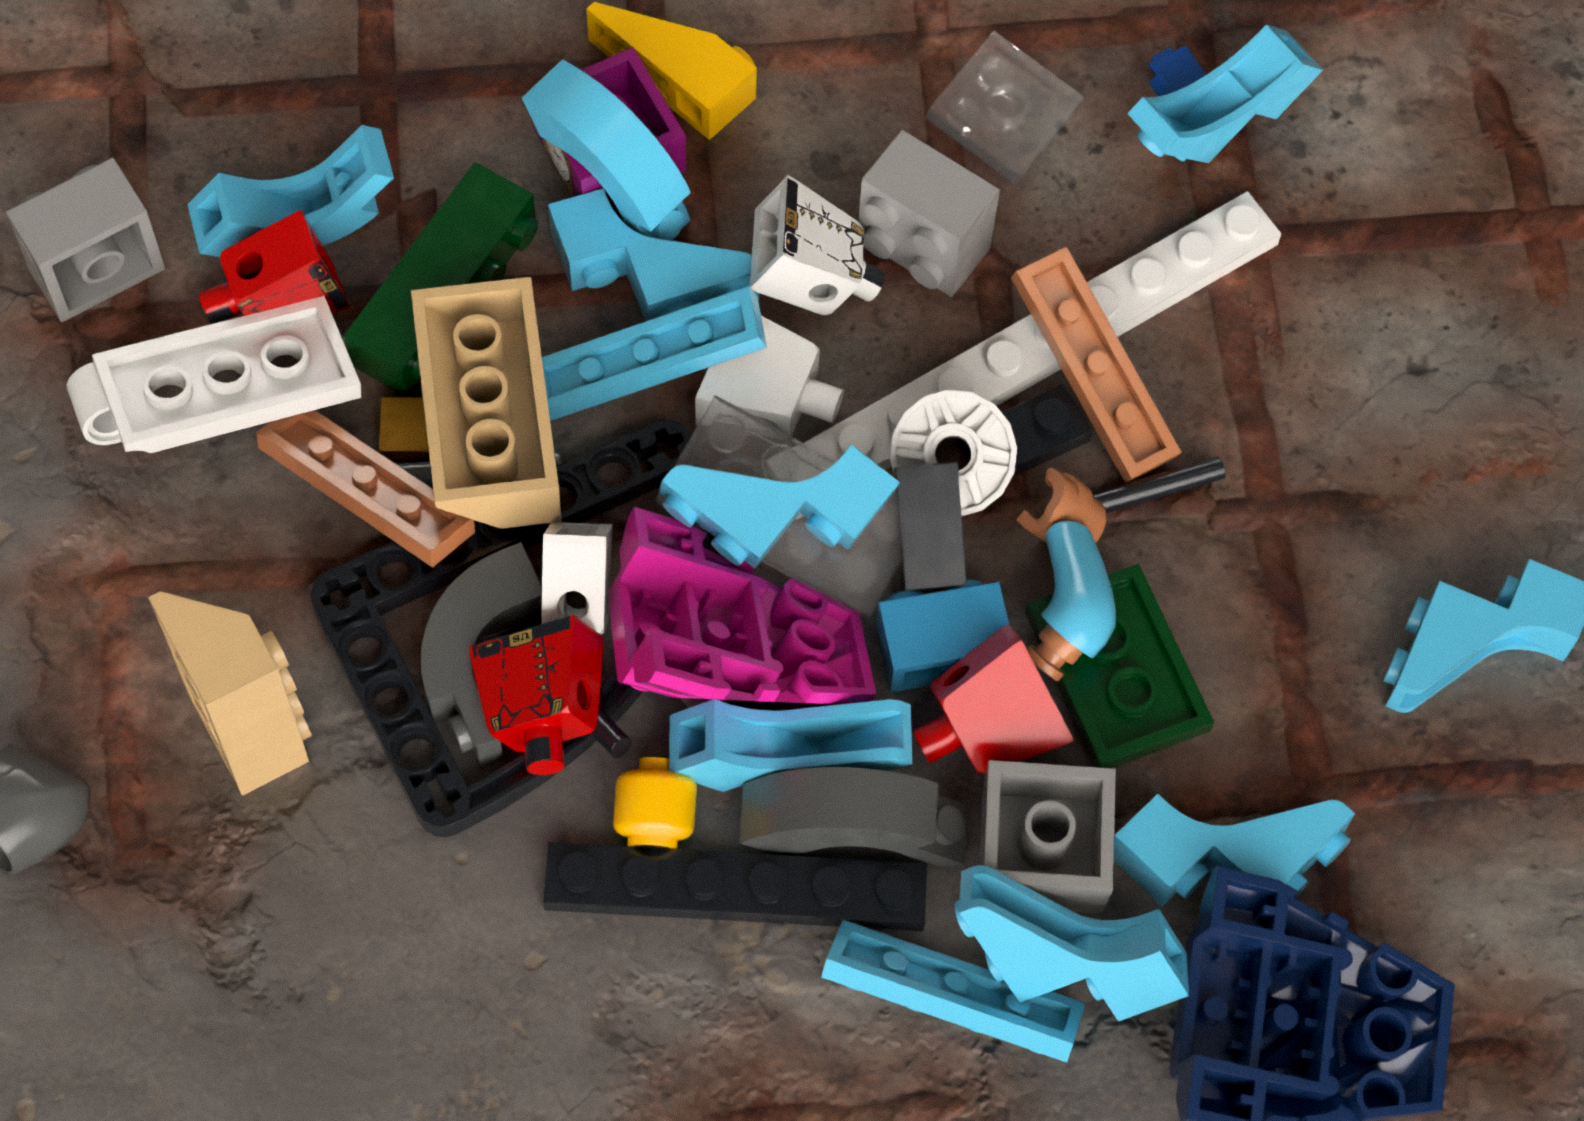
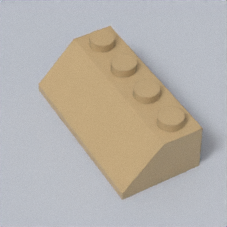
M531 277L411 290L435 507L500 529L562 522L557 468Z
M161 591L149 596V601L186 691L241 795L243 796L308 763L309 759L303 740L311 737L312 734L302 715L304 710L295 693L297 690L295 683L287 669L289 666L288 661L273 632L269 631L260 636L250 615Z

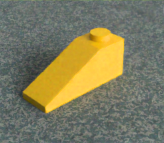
M593 2L586 8L588 40L608 57L634 47L667 105L708 140L713 138L756 99L757 67L752 58L742 48L738 46L731 47L716 34Z

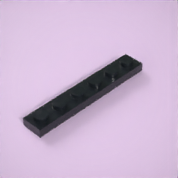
M548 842L543 904L546 911L840 927L842 920H846L873 929L924 931L927 863Z

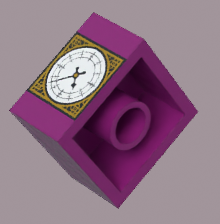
M634 47L581 69L623 102L655 136L669 154L680 173L686 172V135ZM533 123V130L572 197L603 188L597 179L576 159L540 137ZM604 189L610 205L614 204L613 200L611 199L607 191Z

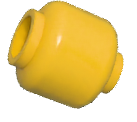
M639 758V769L622 772L616 780L613 811L614 830L627 838V847L677 849L678 841L687 839L694 831L697 796L696 782L689 776L669 770L668 758Z

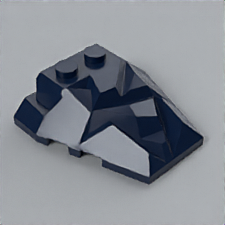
M1221 866L1213 869L1201 901L1198 927L1189 934L1185 945L1188 962L1189 996L1178 1000L1169 1070L1171 1078L1178 1080L1176 1102L1180 1121H1372L1442 1111L1455 984L1385 942L1377 947L1347 929L1349 921L1331 911L1327 915H1323L1294 898L1297 890L1280 880Z

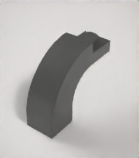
M521 542L481 559L460 574L437 601L430 614L422 640L421 674L430 714L435 724L445 720L449 721L460 751L464 753L472 749L480 768L501 761L504 758L501 742L494 738L487 729L469 655V646L507 635L515 628H524L542 620V586Z
M819 767L789 770L743 783L739 843L774 855L798 856L829 847H871L897 852L948 870L965 865L967 805L938 795L937 782L898 772L852 767Z

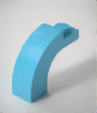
M562 59L522 97L540 137L568 153L597 179L615 203L624 223L628 227L648 237L671 241L691 220L683 203V200L691 192L669 154L640 119L594 78Z
M361 125L322 163L306 172L291 177L275 180H253L218 173L187 204L199 254L219 257L221 252L228 247L300 210L306 216L323 245L341 239L367 224L379 214L375 196L394 179L381 129Z

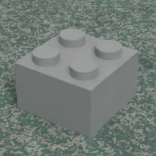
M901 130L862 178L858 222L864 229L863 245L874 256L881 259L889 258L909 270L912 277L924 287L929 289L937 288L953 297L991 248L1000 189L904 130Z
M114 158L99 165L87 166L79 170L71 179L46 192L31 194L24 198L18 206L6 211L28 269L61 323L165 270L147 210Z
M989 760L982 792L979 865L988 866L1073 912L1104 914L1113 891L1116 769Z

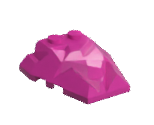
M637 507L632 509L627 518L619 552L621 570L611 586L608 597L618 682L630 685L640 691H651L672 698L815 704H850L874 700L877 694L860 613L794 578L787 581L783 588L752 573L754 568L746 561H743L740 566L733 564L726 558L703 547L702 542L707 533L695 526L690 528L676 519Z

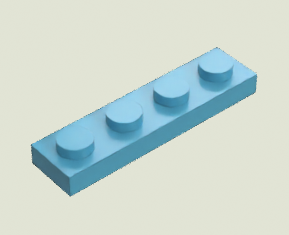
M747 286L542 357L550 421L767 348L757 295Z
M842 920L826 958L821 978L842 984L850 989L868 993L905 1006L913 1011L966 1027L974 1032L983 1033L1064 1062L1068 1061L1086 1005L1084 1002L1052 991L1019 1003L1005 981L998 982L988 969L846 920Z

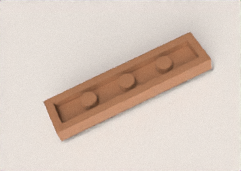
M1067 246L1017 270L1011 277L1013 283L1125 483L1130 482L1179 456L1182 453Z
M316 410L271 421L256 432L258 449L431 567L438 564L475 533L474 520L436 508L434 491L431 487Z

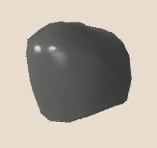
M12 744L7 745L0 751V869L10 874H16L31 865L46 860L63 848L82 829L89 813L91 788L85 779L75 773Z

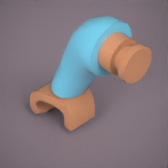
M1051 467L1046 471L1045 482L1053 489V495L1044 514L1037 519L1024 510L1017 518V521L1024 529L1048 546L1054 572L1055 590L1049 605L1041 613L1042 617L1048 622L1038 635L1042 642L1037 648L1029 645L1027 651L1038 668L1054 680L1059 681L1065 675L1061 669L1065 662L1073 665L1082 653L1094 658L1106 645L1115 629L1116 607L1108 574L1096 545L1104 531L1106 510L1103 504L1093 497L1088 486L1066 472L1061 473Z

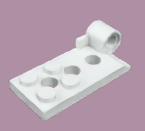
M325 296L92 354L93 362L77 369L67 382V391L84 438L96 445H112L122 442L125 452L145 451L154 453L361 398L360 380ZM281 355H292L300 360L294 366L286 368L277 367L270 363L274 358ZM223 370H235L242 375L239 379L229 383L218 382L212 378L216 373ZM165 385H176L184 389L179 395L171 398H162L153 394L156 389Z

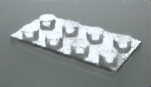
M714 395L675 466L689 465L781 482H798L819 475L837 461ZM895 493L849 550L839 543L834 547H830L817 539L805 526L809 519L800 513L763 558L762 562L860 613V616L868 620L901 561ZM659 494L655 503L663 507L662 504L666 498ZM696 522L694 523V525H696V526H698V527L704 529L703 527H701V526H700L699 524H697Z

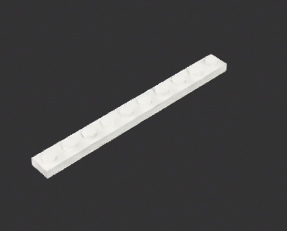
M1247 191L1088 281L1087 284L1118 337L1277 246L1282 233ZM1030 314L764 465V477L781 482H798L810 479L830 468L839 460L851 444L882 469L886 470L892 467L890 462L891 441L897 424L904 412L924 396L948 389L973 392L998 406L1061 370V367ZM800 513L796 517L795 521H798L799 519L805 516Z

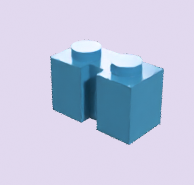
M968 580L965 585L950 586L947 591L923 595L920 591L908 590L890 596L887 601L879 602L876 630L890 693L930 686L936 678L999 629L1009 624L999 582L982 585L980 581Z

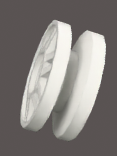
M948 389L924 396L904 412L892 434L890 462L893 473L894 467L938 463L935 451L942 440L956 437L965 441L969 446L971 454L967 466L962 470H958L962 517L982 511L1003 494L1015 472L1017 445L1011 424L995 404L973 392Z

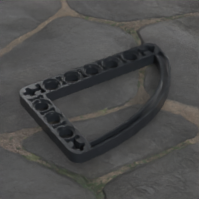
M661 420L557 466L559 487L573 491L577 497L575 504L570 509L561 512L562 522L583 523L651 492L661 486L664 477L675 466L689 465L705 468L704 461L691 432L685 425L677 421ZM665 441L670 448L677 447V457L669 460L664 453L657 454V444ZM635 452H640L641 462L647 460L646 473H641L640 464L637 456L634 454ZM620 463L627 467L631 475L623 485L609 487L597 479V473L605 464ZM474 520L475 533L464 541L468 545L465 555L453 562L441 560L434 567H431L393 541L325 572L317 578L312 586L310 597L316 618L419 823L425 831L434 836L449 837L474 826L504 810L547 782L557 773L550 775L529 773L526 769V755L523 753L489 776L467 787L381 615L452 583L470 566L493 553L520 542L524 549L542 542L543 534L551 523L521 526L514 535L501 537L493 534L488 528V524ZM695 522L693 526L707 533L702 544L703 547L710 550L711 534ZM403 562L413 572L406 584L394 588L387 587L379 581L378 576L381 569L388 563ZM368 575L371 591L375 595L371 599H367L365 588L362 589L360 578ZM340 590L345 597L349 596L350 606L339 611L335 604H331L330 593ZM371 637L378 640L383 646L379 657L373 662L366 664L351 660L348 656L351 644L359 638ZM615 671L600 688L599 707L616 723L643 691L618 682L617 672ZM387 688H399L409 697L406 707L394 715H384L373 706L374 699L378 693ZM591 734L563 741L564 768L597 741ZM415 739L426 740L435 748L434 756L424 766L410 767L399 758L400 751L406 743ZM436 777L448 801L459 798L453 803L455 813L449 817L444 818L439 810L429 813L434 808V801L427 783Z

